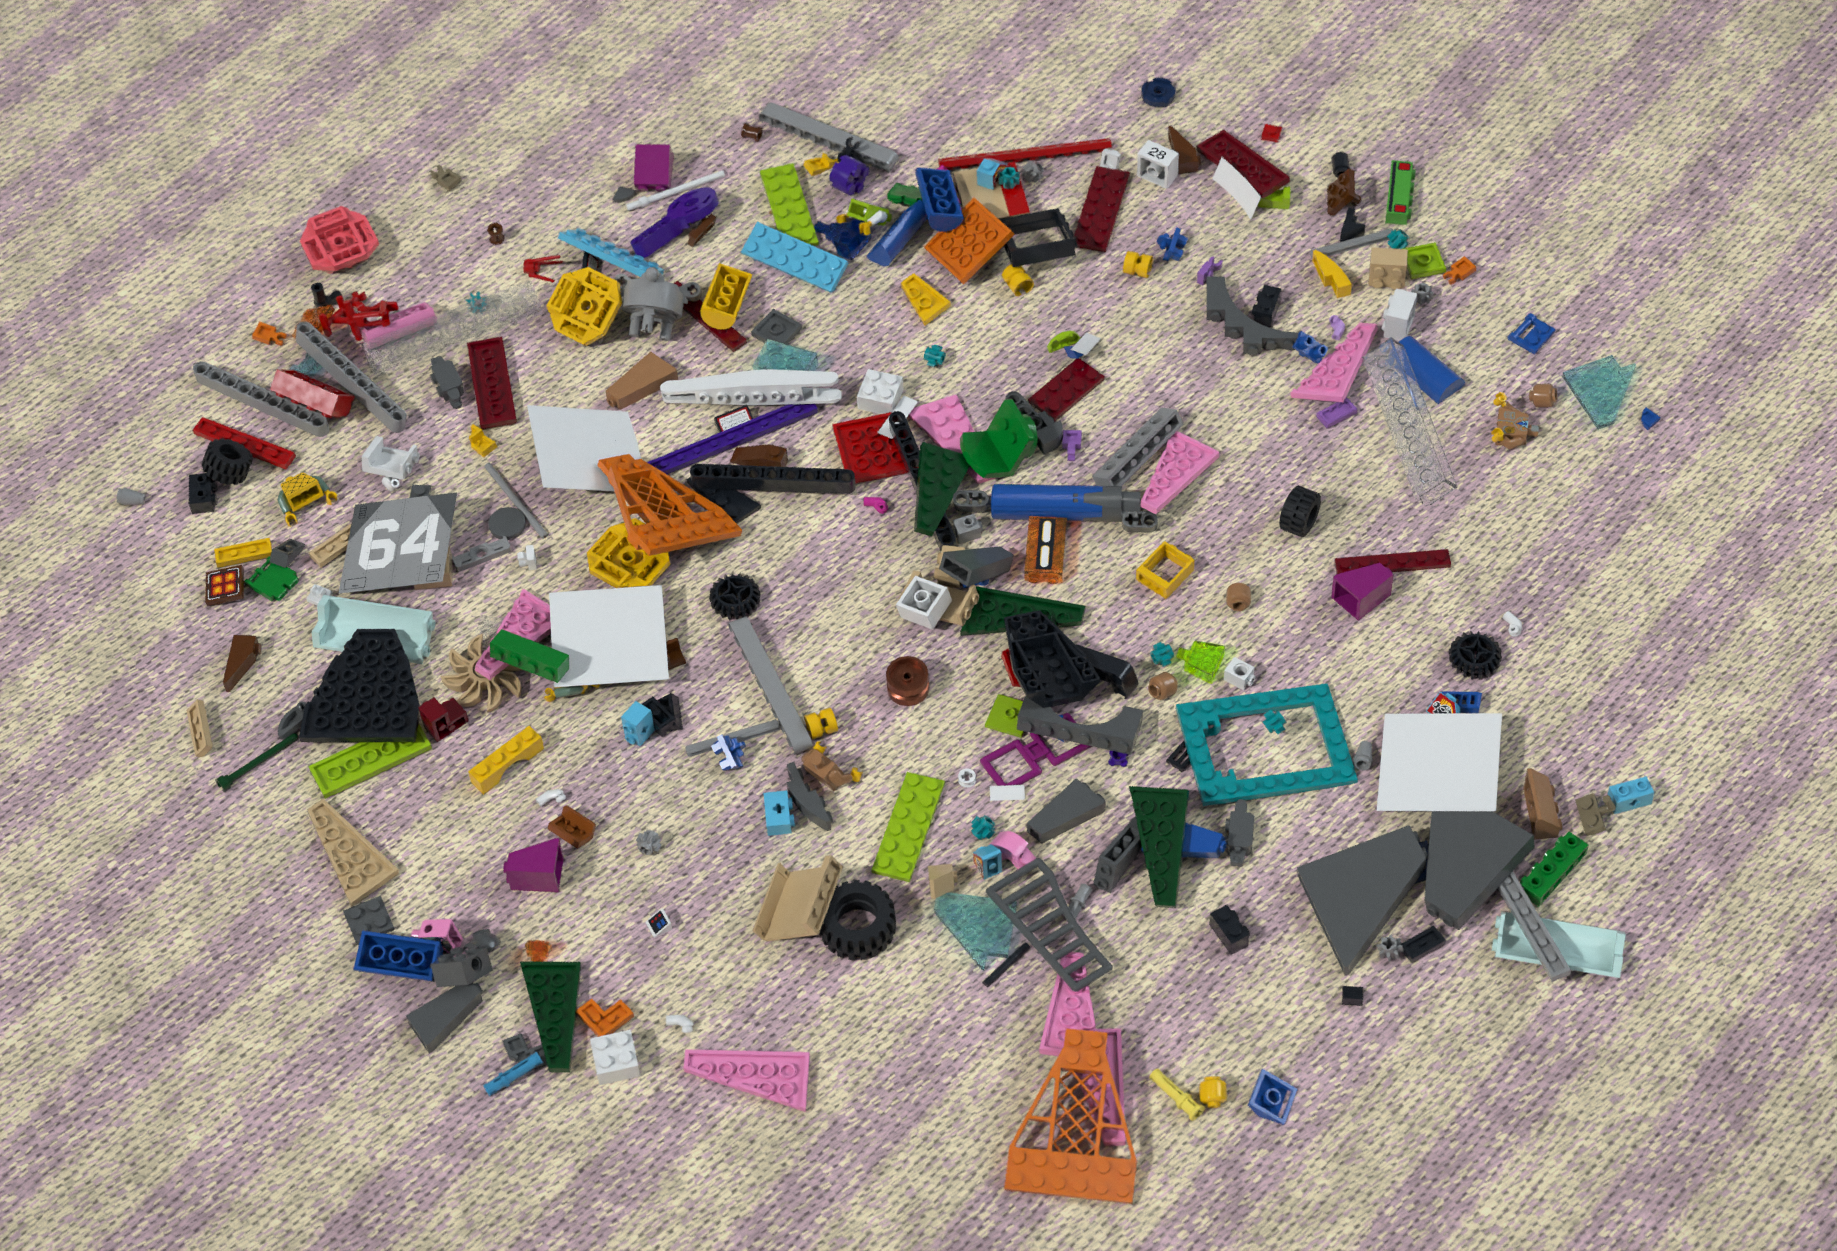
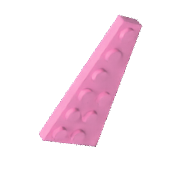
M1359 323L1347 335V339L1342 344L1339 343L1335 347L1336 350L1332 354H1328L1312 370V374L1307 379L1304 378L1300 382L1301 386L1290 392L1291 398L1344 402L1378 330L1377 324Z
M957 395L914 407L908 415L939 447L962 453L960 437L963 432H974ZM971 466L966 472L978 484L996 479H984Z
M685 1049L684 1072L806 1112L810 1063L809 1052Z

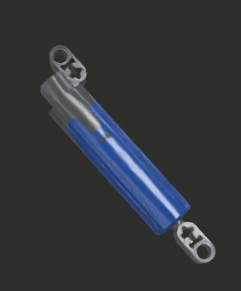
M994 484L991 496L980 490H959L953 495V503L957 511L984 512L988 507H991L992 518L997 520L1056 519V521L1122 522V528L1125 531L1137 533H1151L1158 527V517L1156 514L1149 511H1140L1141 492L1122 491V486ZM960 498L967 500L964 504L957 503V500ZM979 499H983L982 504H978ZM1150 519L1154 521V524L1149 526L1144 522Z

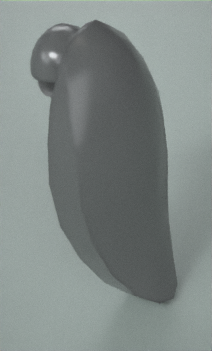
M299 702L296 707L288 711L281 719L278 727L280 739L284 740L301 728L306 702Z

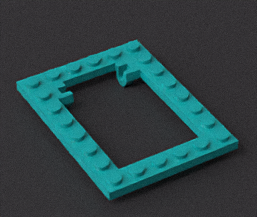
M1328 683L1176 704V713L1203 806L1237 802L1239 799L1251 800L1328 789L1358 782ZM1313 706L1332 767L1236 780L1234 769H1228L1226 777L1222 776L1221 770L1215 771L1205 737L1215 736L1221 731L1219 719L1267 713L1269 710L1274 712Z

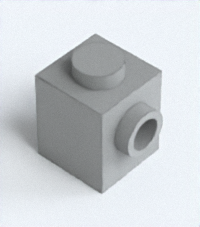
M974 514L953 520V531L959 544L981 538L980 531H983L981 521L977 520Z

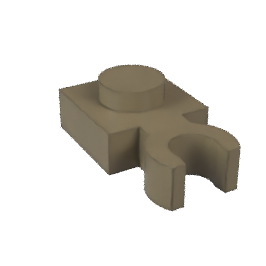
M437 165L438 172L430 171L431 177L436 179L437 183L448 191H451L462 182L459 175L450 169L444 171L440 165Z

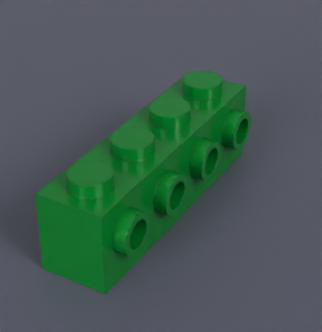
M501 629L490 642L491 658L556 683L569 670L568 654Z
M1570 831L1564 837L1560 836L1557 839L1555 847L1552 850L1548 849L1543 856V860L1540 863L1537 862L1532 867L1530 875L1528 877L1525 875L1520 881L1522 888L1533 904L1540 907L1587 854L1589 844Z

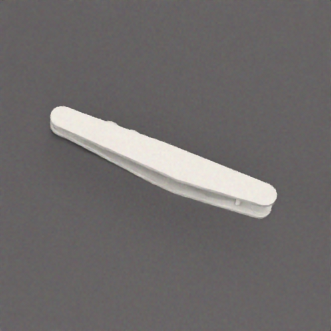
M750 370L684 380H669L663 382L660 386L663 401L666 403L725 405L836 403L842 398L841 391L838 389L818 388L833 386L839 381L837 373L825 371Z

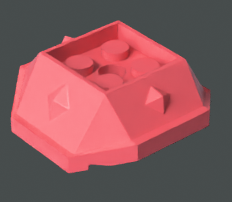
M343 206L309 218L306 224L307 227L300 239V244L313 270H322L329 274L346 268H352L354 265L368 260L379 245L378 239L366 216L350 211Z

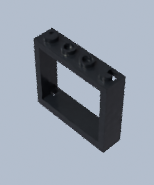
M1059 208L999 219L1015 235L1056 227L1062 238L1060 241L1018 249L1013 238H1011L1003 247L1012 267L1076 255L1075 248H1078L1076 238L1073 237L1072 229L1070 230L1069 223L1066 222L1065 215L1061 214Z

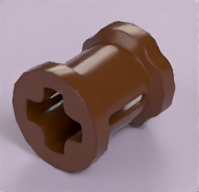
M745 123L741 130L742 138L748 137L754 139L755 142H759L763 134L762 127H753L749 123Z
M492 223L488 226L487 232L490 235V243L494 245L502 244L505 240V236L502 234V225Z

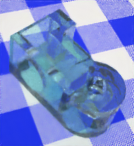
M306 353L305 359L298 366L293 364L290 369L313 378L322 366Z

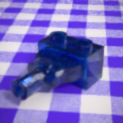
M853 218L850 222L841 224L835 222L830 225L818 221L814 226L815 232L825 234L826 240L832 242L836 247L838 255L849 260H853L872 239L871 233L869 235H864V232L860 234L859 224L864 221Z

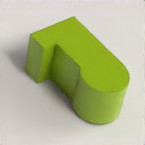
M1283 187V190H1277L1264 199L1260 198L1258 206L1260 208L1290 209V187Z

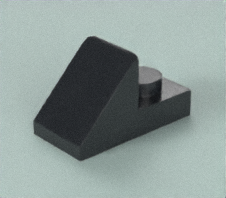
M1348 207L1341 230L1340 242L1365 235V224L1357 223L1358 216H1355V208Z

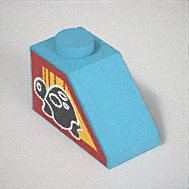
M983 159L977 169V185L993 190L999 181V172H1003L1008 167V164L995 159Z
M1439 692L1426 711L1429 714L1460 713V706L1455 703L1457 700L1449 693L1444 695Z
M993 845L980 847L973 852L974 864L984 880L1002 872L1000 849Z

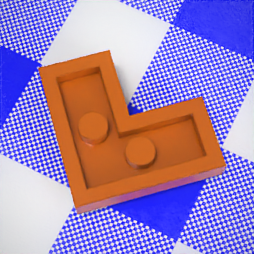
M592 998L576 1010V1014L598 1037L614 1033L634 1017V1013L621 999L605 1012Z

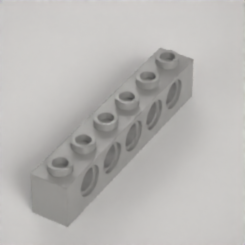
M1161 407L1092 476L1096 485L1122 486L1183 425L1177 410Z

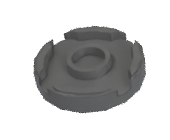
M505 507L495 511L488 521L489 530L498 539H503V536H506L507 540L516 538L521 535L526 527L523 513L512 507Z

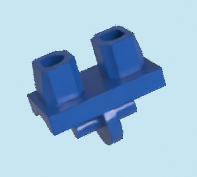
M1178 227L1175 228L1174 234L1170 237L1168 233H1165L1157 238V244L1160 246V249L1164 250L1166 248L1163 257L1164 261H1168L1170 258L1179 261L1182 257L1183 250L1175 246L1183 249L1188 238L1180 234L1181 229Z
M1303 331L1298 333V338L1292 348L1299 352L1300 356H1306L1317 364L1322 361L1328 350V347L1320 344L1311 335H1307Z
M721 734L717 736L718 740L711 747L716 755L725 753L726 758L719 761L722 770L728 771L733 768L739 769L744 767L739 757L744 756L742 749L746 747L745 742L738 743L736 738L730 739L729 735L723 736Z

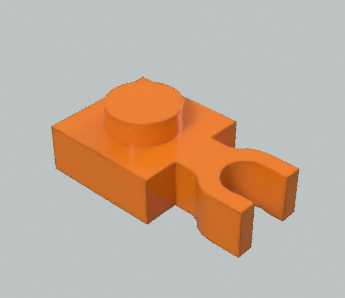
M1464 256L1451 265L1452 271L1443 274V278L1451 277L1448 281L1452 285L1458 278L1463 281L1477 271L1476 266Z
M260 321L252 334V339L268 345L273 341L275 344L282 346L283 341L278 339H286L287 337L283 332H276V327Z

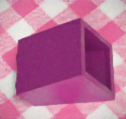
M635 144L634 186L638 191L647 192L649 189H655L658 192H663L666 189H670L674 153L670 144Z
M1381 563L1336 574L1333 577L1331 598L1359 621L1391 596L1394 574Z
M559 838L508 854V860L504 861L503 872L506 873V883H509L511 890L559 892L564 861Z

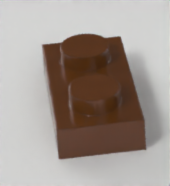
M711 213L707 218L702 219L696 229L693 228L688 234L689 240L687 244L694 247L715 225L717 217Z

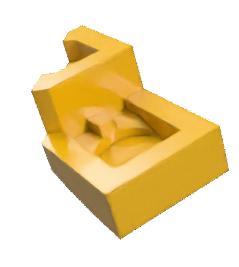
M823 153L821 158L805 160L803 166L811 176H815L831 169L835 163L839 164L838 159H831L827 154Z
M474 424L471 425L472 431L471 435H469L471 448L484 458L497 448V444L485 436L482 429Z

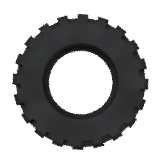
M853 880V883L846 881L840 887L837 885L820 929V936H822L824 945H828V950L832 953L837 951V956L841 958L848 956L849 960H855V957L865 960L868 955H871V957L877 956L878 950L883 952L887 948V943L891 944L893 935L896 932L894 903L885 890L882 891V888L877 884L872 886L869 881L861 883L860 880ZM852 910H865L876 917L870 926L860 930H850L838 923L845 913Z

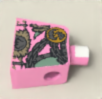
M452 919L424 920L420 930L413 929L411 933L412 938L441 941L443 954H449L451 949L460 947L463 940Z

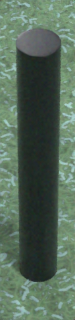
M1024 942L982 983L987 988L993 984L1030 949L1029 944Z

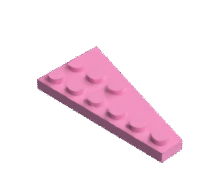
M1176 431L1167 442V447L1163 451L1149 487H1147L1143 495L1140 507L1157 514L1219 458L1220 452Z
M522 589L520 597L514 602L512 610L507 613L497 630V634L503 629L534 642H540L551 633L550 605ZM489 645L475 665V671L491 680L510 664L491 658Z
M1070 952L1061 958L1060 964L1065 968L1084 955L1079 952ZM1084 965L1070 974V976L1076 982L1087 976L1086 966ZM1058 974L1039 1047V1054L1059 1056L1064 1047L1066 1028L1096 1031L1089 985L1078 992H1074Z
M1121 1028L1096 1029L1097 1032L1108 1033L1106 1056L1124 1115ZM1076 1073L1080 1080L1084 1079L1087 1075H1089ZM1096 1075V1076L1101 1080V1082H1102V1077H1103V1076H1101V1075ZM1093 1076L1084 1083L1090 1092L1100 1085ZM1107 1084L1103 1122L1106 1124L1122 1125L1111 1085ZM1080 1086L1082 1093L1085 1097L1088 1093L1082 1086ZM1101 1089L1094 1094V1097L1099 1101V1103ZM1091 1097L1086 1100L1090 1111L1097 1106ZM1099 1110L1092 1114V1117L1097 1124ZM1102 1130L1101 1139L1104 1146L1125 1145L1124 1131Z

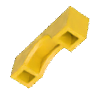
M530 726L526 727L468 771L471 783L484 795L500 782L503 773L509 766L522 759L529 761L544 749L542 737Z

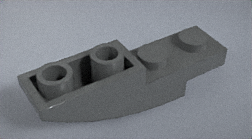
M794 762L786 764L788 776L791 780L786 782L787 792L794 804L817 826L827 831L831 830L833 818L830 811L826 812L824 808L826 804L822 795L818 796L816 790H810L808 783L804 784L801 768H797Z

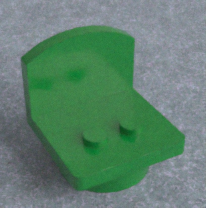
M1005 399L986 431L963 432L960 437V448L964 458L972 469L984 479L1013 476L1023 459L1032 456L1037 446V429L1034 421L1030 416L1021 414L1012 399Z

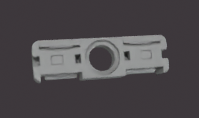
M503 536V539L489 544L487 542L470 548V551L456 557L453 555L452 561L456 570L461 572L510 553L511 547L506 536ZM482 551L487 553L484 557L477 556Z

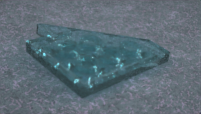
M1613 355L1563 372V379L1597 430L1615 423L1635 372L1636 364L1633 363L1621 368Z
M946 893L936 898L934 913L981 970L985 971L987 956L1008 958L1014 924L991 898L956 893ZM1017 901L1008 905L1014 913L1017 911Z

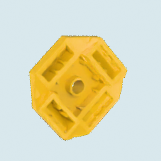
M589 267L563 274L546 305L555 331L584 346H588L604 337L622 305L620 283Z
M636 518L631 519L634 526L645 524ZM625 523L609 527L588 550L587 559L590 574L615 588L652 586L670 565L668 552L649 556L643 549L636 550L627 540L628 533Z

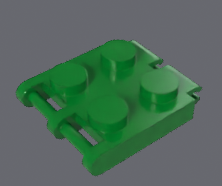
M898 182L894 184L887 194V199L894 204L904 202V204L911 206L918 200H922L919 188L915 187V185H900Z
M268 556L266 562L260 568L257 567L255 573L249 579L244 580V584L270 601L274 599L280 601L288 593L287 589L291 590L299 582V578L292 569L271 563L270 556Z

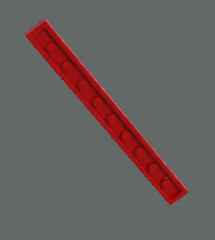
M1110 138L938 158V166L943 165L947 170H952L956 166H960V168H969L972 164L980 166L983 159H995L1005 163V160L1020 162L1022 158L1036 160L1039 159V156L1053 158L1056 157V154L1070 156L1073 155V152L1087 154L1091 152L1090 150L1096 149L1098 152H1103L1105 148H1112V142Z

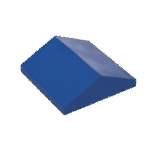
M1261 1069L1248 1106L1258 1117L1285 1125L1298 1089L1270 1072ZM1287 1090L1291 1091L1282 1118H1280L1278 1115Z

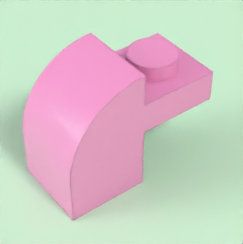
M1011 831L1000 832L989 844L1000 849L1002 860L1009 859L1017 869L1036 859L1026 847L1028 843L1021 836Z

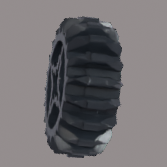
M732 572L729 577L725 574L724 579L718 577V583L713 582V588H710L709 600L712 609H715V613L720 614L722 619L727 615L729 621L732 616H735L737 620L740 615L742 617H745L746 613L752 615V610H757L761 594L759 586L753 578L749 579L748 575L742 577L741 573L735 576Z
M1470 631L1469 635L1463 632L1461 637L1457 636L1455 641L1451 643L1449 661L1452 663V669L1457 668V674L1463 671L1464 678L1469 674L1471 680L1474 678V675L1480 680L1482 675L1488 678L1489 674H1494L1496 669L1499 668L1502 660V650L1499 648L1498 642H1494L1493 637L1488 638L1487 633L1481 635L1479 631L1476 634Z

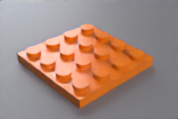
M973 198L961 210L964 219L957 228L947 232H938L924 246L963 285L1015 235L976 198Z

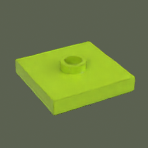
M1436 242L1404 248L1408 250L1407 270L1411 279L1446 273V266Z
M998 694L985 722V727L1022 738L1024 731L1017 730V720L1023 701Z

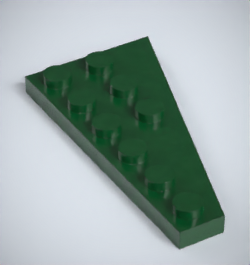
M922 442L920 445L914 532L931 537L934 534L953 495L970 467L962 453Z
M976 586L979 600L971 610L970 618L962 626L960 635L1006 632L1004 617L1038 610L1046 615L1058 628L1081 626L1086 606Z
M1129 786L1155 906L1176 908L1189 790Z
M520 961L549 1073H570L581 962Z

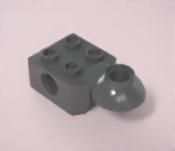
M490 929L479 930L472 934L473 939L463 948H453L450 950L451 953L437 957L438 960L430 964L436 986L469 985L493 971L488 953L496 949L495 946H498L501 940L492 934Z

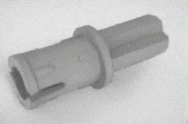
M1081 884L1076 895L1070 899L1071 903L1068 908L1075 919L1080 910L1085 908V902L1092 892V888L1086 884Z

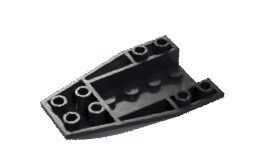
M1040 610L1004 617L1012 670L1027 698L1043 708L1081 701L1100 683V678L1086 654Z

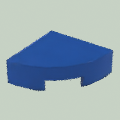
M1646 407L1642 412L1641 422L1649 430L1660 420V417Z

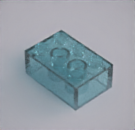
M767 339L753 364V370L816 371L818 368V356L815 352Z

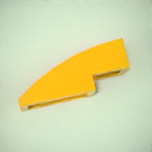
M1313 250L1312 262L1324 287L1331 285L1337 298L1351 295L1352 284L1343 270L1325 254L1318 250Z

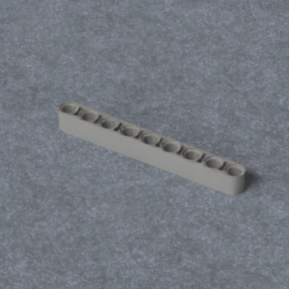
M768 103L758 116L761 122L764 121L769 123L768 125L784 129L783 131L790 134L794 133L805 140L809 139L820 146L824 145L835 152H842L843 148L846 147V139L853 137V146L856 142H860L859 148L854 150V158L856 157L863 163H869L880 170H887L888 173L899 160V156L893 150L775 103Z
M308 322L298 323L296 326L297 344L354 395L389 430L395 433L402 432L406 424V412L314 326Z
M198 362L193 366L197 382L315 436L323 437L330 431L327 418L322 416L321 413L308 410L303 405L292 403L287 398L276 396L274 392L207 362Z
M745 616L729 622L730 632L733 631L734 639L737 645H740L744 659L748 660L749 668L752 674H755L759 688L763 689V695L767 703H770L774 717L778 718L780 728L783 733L785 732L790 748L793 747L794 755L813 748L811 738L749 619Z

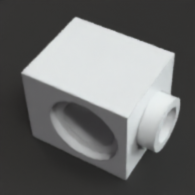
M1234 657L1224 670V680L1245 690L1247 686H1251L1255 681V667Z

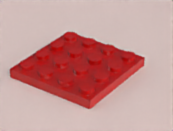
M892 412L832 424L843 469H849L854 472L856 484L907 473L894 439L878 433Z

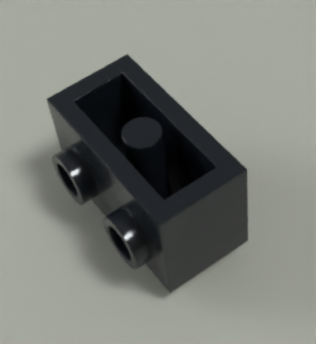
M1264 285L1262 291L1258 292L1256 300L1258 303L1257 305L1254 304L1252 308L1255 322L1269 328L1272 327L1281 302L1282 288Z
M207 473L189 475V507L192 514L214 512V505L218 504L217 495L214 494V491L218 490L217 481L207 476Z
M1225 905L1210 913L1209 925L1230 955L1248 947L1250 932L1245 925L1242 926L1235 910H1231L1228 905Z

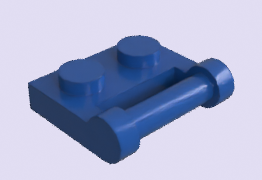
M1529 313L1525 317L1524 322L1514 332H1511L1507 338L1509 341L1535 355L1555 333V328L1540 321L1534 314ZM1531 324L1534 325L1535 327L1523 339H1521L1520 335Z

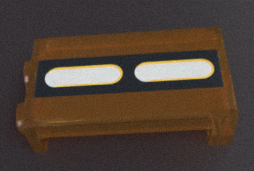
M1029 516L1024 569L1025 581L1030 583H1063L1067 518Z

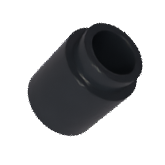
M1337 152L1331 157L1333 174L1339 178L1342 173L1350 168L1349 156L1347 153Z

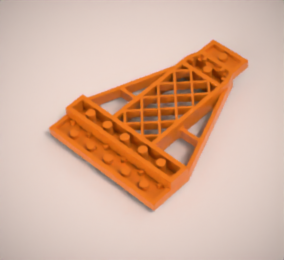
M630 454L599 460L597 466L605 473L609 483L614 488L628 533L627 540L636 550L643 549L651 556L741 536L742 529L723 508L642 459L635 460ZM695 502L708 511L695 513L686 503ZM637 513L646 524L634 526L630 515Z
M1066 1028L1064 1047L1009 1146L1005 1190L1133 1204L1137 1160L1106 1056L1108 1033ZM1061 1071L1067 1072L1064 1076L1061 1077ZM1076 1073L1089 1075H1087L1084 1079L1080 1080ZM1072 1074L1079 1083L1069 1090L1063 1081ZM1096 1075H1101V1076H1103V1077H1102V1082H1101V1080H1100ZM1093 1076L1100 1085L1090 1092L1084 1083ZM1052 1078H1055L1051 1116H1032ZM1061 1084L1067 1092L1059 1098ZM1107 1084L1111 1085L1122 1125L1106 1124L1103 1122ZM1082 1086L1088 1094L1078 1101L1072 1092ZM1101 1089L1099 1103V1101L1094 1097V1094ZM1070 1095L1076 1104L1069 1110H1066L1061 1101ZM1091 1097L1097 1106L1088 1113L1082 1106V1103ZM1059 1105L1065 1113L1056 1119L1057 1107ZM1079 1106L1086 1115L1076 1122L1070 1113ZM1097 1110H1099L1098 1124L1091 1117ZM1068 1116L1074 1125L1064 1131L1058 1122ZM1089 1118L1095 1127L1088 1133H1085L1080 1124ZM1029 1121L1047 1122L1050 1124L1048 1148L1046 1150L1016 1147ZM1056 1125L1062 1134L1054 1140ZM1077 1127L1084 1136L1074 1143L1068 1136V1133ZM1103 1129L1124 1131L1131 1159L1102 1157L1099 1155ZM1097 1130L1096 1142L1094 1144L1089 1136ZM1063 1137H1066L1072 1145L1062 1152L1056 1143ZM1087 1139L1093 1148L1083 1154L1077 1145ZM1075 1148L1076 1151H1077L1079 1154L1068 1153V1152H1070L1072 1149Z

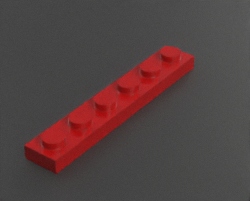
M204 417L193 428L194 435L210 441L223 438L239 442V444L244 445L250 451L254 458L287 470L296 457L293 451Z

